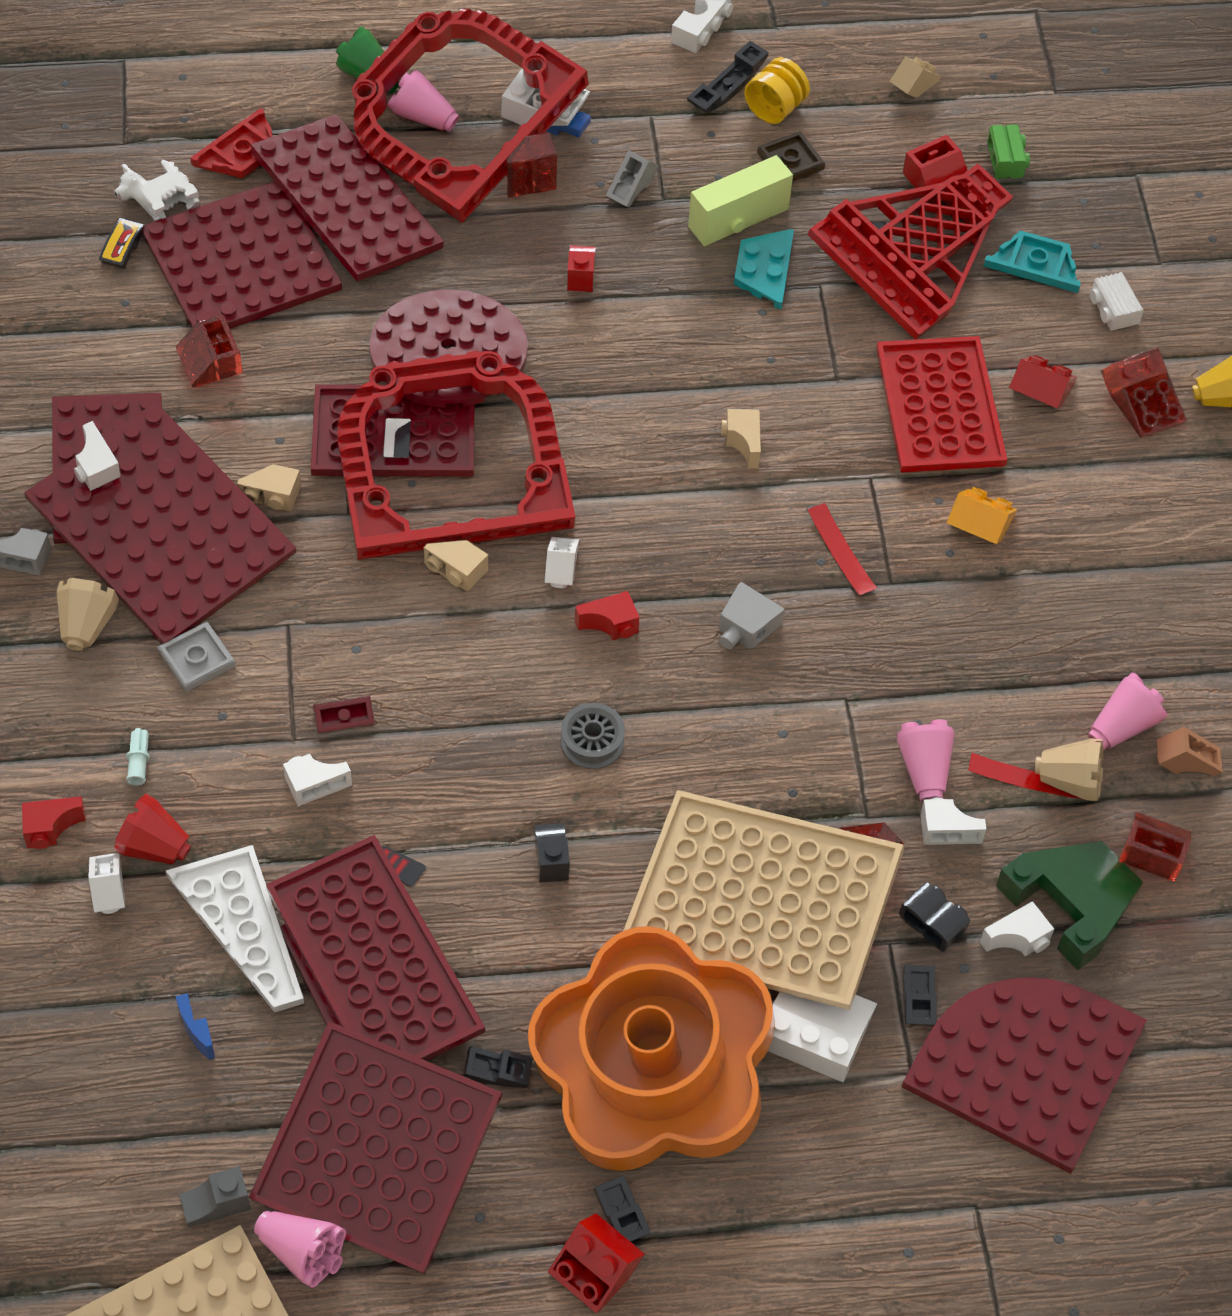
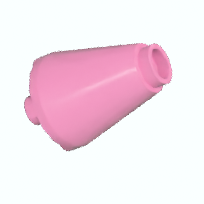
M417 70L413 71L410 75L406 73L399 82L401 89L397 95L394 94L391 97L387 107L395 115L441 131L446 130L450 132L459 119V115L455 113L456 110L423 73Z
M1132 672L1120 682L1091 726V731L1088 733L1089 739H1103V748L1105 750L1161 723L1167 716L1166 711L1161 705L1164 702L1162 695L1153 688L1149 690L1145 687L1141 678Z
M943 719L933 720L928 725H918L916 722L903 723L901 731L896 735L897 743L920 802L936 797L943 798V793L946 791L955 737L954 729L948 726L947 720Z
M265 1211L257 1219L254 1227L255 1234L259 1236L260 1241L300 1282L314 1288L329 1273L335 1274L340 1269L343 1262L340 1254L346 1237L345 1229L330 1222L276 1211Z

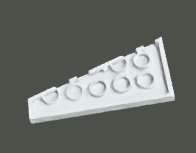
M253 845L166 870L168 879L274 1013L304 1004L303 995L270 896L266 890V884Z

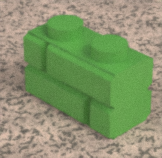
M992 125L989 128L987 144L994 177L996 179H1007L1008 177L1022 178L1025 174V169L1030 166V155L1024 151L1026 147L1025 135H1021L1018 125H1006L1005 127L1003 125Z

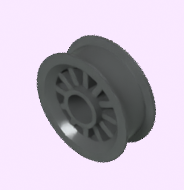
M600 703L581 704L570 710L562 722L561 747L566 757L574 764L583 768L598 769L612 764L621 755L624 747L625 726L620 715L611 707ZM594 734V735H597V736H596V737H590V736H588V735Z

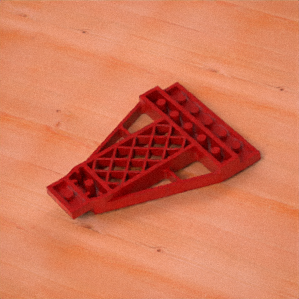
M977 163L964 174L950 177L943 183L852 202L845 199L831 209L827 217L811 227L807 235L916 340L950 313L995 214L1008 205L1013 196ZM922 198L901 214L890 205ZM941 200H942L947 206H941ZM877 207L891 221L881 229H878L860 211ZM925 212L935 213V219L925 217ZM942 214L952 216V221L942 220ZM959 217H960L966 224H964V223H959ZM909 223L919 225L920 231L909 229ZM926 226L935 227L936 233L926 232ZM943 229L953 230V236L943 235ZM960 232H966L960 237ZM892 235L903 237V243L893 241ZM910 238L919 239L920 245L910 244ZM927 241L937 242V248L927 247ZM971 242L974 247L961 273L948 258ZM944 243L950 244L948 247L944 249ZM911 253L921 254V260L911 259ZM928 255L934 256L932 259L928 261ZM935 268H940L957 284L951 298L926 276Z

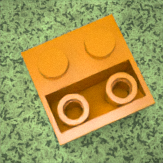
M972 487V489H966L958 493L946 523L998 544L1002 541L1018 509L1011 507L1013 503L1000 497H997V500L987 497L986 491Z

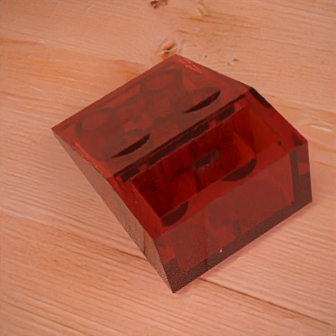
M1159 348L1113 363L1101 370L1110 396L1140 438L1187 421Z

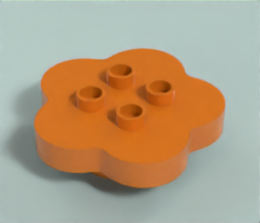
M642 926L624 930L610 938L594 957L588 975L584 979L559 987L541 1001L530 1020L528 1042L540 1075L550 1087L563 1095L562 1112L570 1138L578 1152L589 1162L601 1168L626 1171L647 1165L668 1151H675L699 1158L717 1157L738 1148L750 1137L757 1125L761 1111V1095L755 1068L770 1048L774 1037L775 1018L770 993L764 982L753 971L734 962L700 960L691 948L674 933L657 927Z

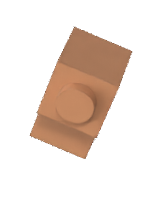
M1182 727L1157 739V759L1159 765L1173 773L1202 772L1213 777L1223 773L1220 747L1186 727Z

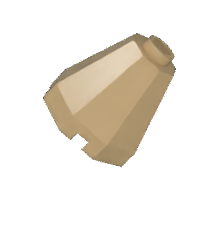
M70 578L67 580V584H65L64 580L59 582L57 601L62 641L66 643L68 648L82 651L83 648L92 646L117 609L119 598L115 590L108 587L107 592L100 590L102 584L84 579Z
M1087 739L1043 750L1042 756L1036 757L1035 774H1040V781L1084 800L1098 801L1103 776V768H1101L1104 757L1103 739Z

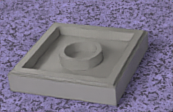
M208 622L157 647L159 654L185 692L236 667L235 660Z

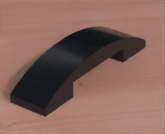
M749 41L734 54V62L709 85L702 83L687 97V101L705 113L721 107L741 91L753 78L767 59L769 52Z

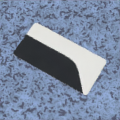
M386 419L384 457H409L410 419Z

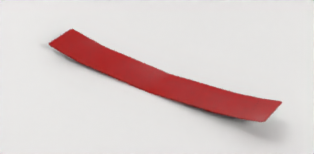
M826 503L809 508L808 512L817 530L856 592L862 595L877 589L850 549Z
M971 753L968 768L971 772L1027 789L1082 799L1040 781V774H1035V771Z

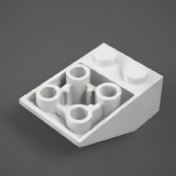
M523 69L519 71L502 95L501 117L520 125L526 124L542 106L539 88H532L526 84ZM584 89L551 126H568L589 96L590 91Z

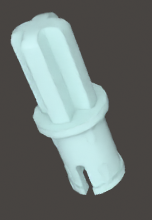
M136 728L131 733L130 751L126 754V758L129 761L126 781L135 786L145 784L146 762L150 760V755L147 753L149 733L141 728Z

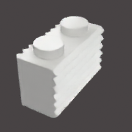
M1120 272L1096 278L1090 290V299L1093 304H1097L1103 323L1108 324L1110 331L1140 324L1144 310L1123 273Z

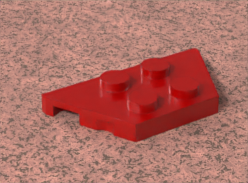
M262 108L258 109L190 157L191 165L239 178H244L258 168L261 164L251 153V144L273 137L270 124L267 123L264 110Z

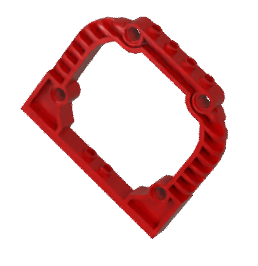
M461 9L459 12L452 13L448 10L438 15L427 11L421 13L413 22H410L405 27L404 32L390 43L388 49L374 60L372 66L357 78L356 83L352 87V94L356 104L354 109L355 134L360 146L372 159L391 170L395 175L403 178L407 183L413 185L418 194L463 223L589 85L587 70L544 42L540 41L537 44L530 37L523 35L521 31L500 20L499 17L487 14L485 11ZM452 39H473L489 46L521 67L526 84L532 88H539L542 104L540 109L526 124L524 123L519 127L517 134L510 141L504 143L501 151L485 169L476 164L461 167L451 166L450 162L443 157H436L429 161L389 135L376 121L387 108L386 93L425 52L439 51Z
M470 351L462 355L453 356L446 354L439 358H417L410 362L400 363L394 361L386 365L377 366L371 371L369 382L357 389L356 393L344 405L338 421L337 438L357 560L422 551L427 544L465 540L470 543L574 528L576 516L549 399L545 391L532 377L520 372L517 367L503 363L498 353L493 351ZM491 367L494 370L486 371L484 368ZM379 382L388 383L385 386L378 385ZM469 385L483 394H506L519 407L525 420L533 463L528 466L525 474V490L527 494L517 505V515L486 520L484 518H475L466 523L448 522L438 527L410 530L409 521L390 508V494L388 490L383 486L375 485L365 436L366 426L376 410L394 407L401 401L404 394ZM542 478L544 482L537 483L533 479ZM372 501L382 502V504L379 506H374L370 503Z

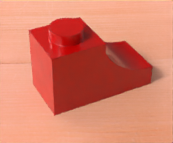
M570 245L567 291L593 292L595 246Z
M628 591L575 606V624L578 631L583 629L600 630L610 635L612 640L629 638L639 633L640 617Z
M82 796L22 803V828L27 848L44 849L48 846L57 845V839L65 829L76 823L86 821V811Z

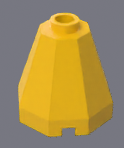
M1232 356L1195 379L1196 385L1192 386L1195 401L1200 400L1203 406L1232 407Z

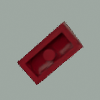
M370 696L313 705L318 733L375 724Z

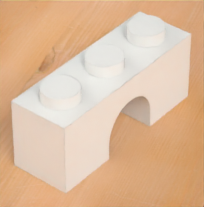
M695 0L694 14L683 11L672 25L671 43L697 53L702 46L707 45L711 34L719 30L724 18H728L732 13V0Z

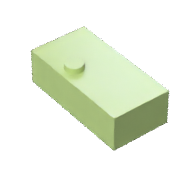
M776 155L692 191L688 227L703 246H707L789 210L793 174Z

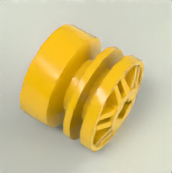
M783 57L774 58L746 84L744 90L745 100L750 110L758 118L770 124H778L809 96V80L804 71L793 61Z

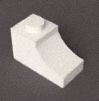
M93 421L83 425L86 443L83 451L75 456L77 467L74 468L80 483L85 482L90 491L120 477L119 463Z
M551 538L547 550L544 583H551V586L555 588H566L567 585L572 586L579 539Z
M311 754L303 757H294L283 764L285 780L298 806L352 786L351 770L347 762L325 764L314 760Z
M936 797L924 800L920 814L924 845L982 844L986 832L985 819L965 815L956 808L953 799Z
M114 853L89 857V884L94 912L101 911L102 913L109 914L117 912L120 908H125L120 854Z
M1032 901L985 928L980 944L987 952L995 948L1007 947L1019 950L1024 956H1027L1034 951L1040 953L1050 945L1054 928Z

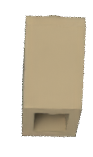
M905 56L890 82L908 95L917 98L939 82L942 77L935 73L937 68L929 62L923 61L918 57H915L913 60Z
M273 464L239 479L237 486L254 504L291 512L301 488L300 470Z
M467 540L431 543L424 547L426 566L431 571L438 572L446 577L452 585L459 586L467 592L488 571V554Z

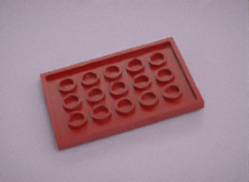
M980 336L877 342L876 351L900 473L1006 466L1007 455Z

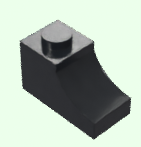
M564 823L535 825L539 883L569 881L570 861Z

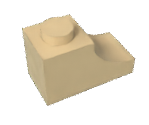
M727 409L726 420H721V436H726V447H733L741 452L747 461L748 468L759 469L761 454L759 410Z

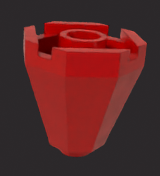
M148 794L143 795L134 805L135 808L139 809L138 812L129 813L114 841L116 845L113 847V850L123 856L172 865L178 859L183 861L191 848V845L187 844L189 835L155 798Z

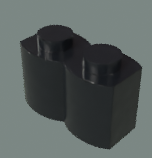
M924 882L902 903L899 915L909 926L922 933L928 942L942 952H945L967 930L971 921L963 907L947 901L944 892L939 887L932 886L927 882Z

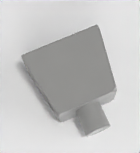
M740 582L720 616L719 629L723 632V635L719 638L720 643L730 650L738 642L748 649L754 648L782 625L784 608Z

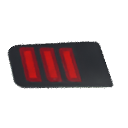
M381 846L400 880L409 886H413L426 869V866L386 846Z

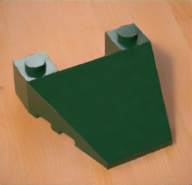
M1103 841L1022 853L1001 869L996 887L1016 907L1043 888L1076 922L1063 932L1057 950L1079 970L1100 954L1143 881Z

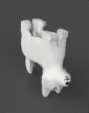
M162 160L161 164L166 174L150 181H146L142 176L130 170L127 165H121L124 174L120 178L119 187L115 189V195L123 201L131 198L135 199L153 217V221L166 218L164 211L173 208L174 205L178 204V201L186 203L187 210L200 206L197 189L193 184L189 183L186 175L179 172L174 162Z

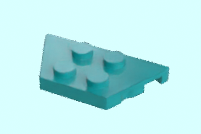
M794 229L741 240L734 285L743 290L750 291L752 295L759 299L765 297L774 302L775 308L782 309Z
M1020 230L1010 241L1003 243L999 247L998 252L985 258L984 267L1075 293L1079 292L1081 285L1080 280H1077L1076 265L1071 258L1070 244Z

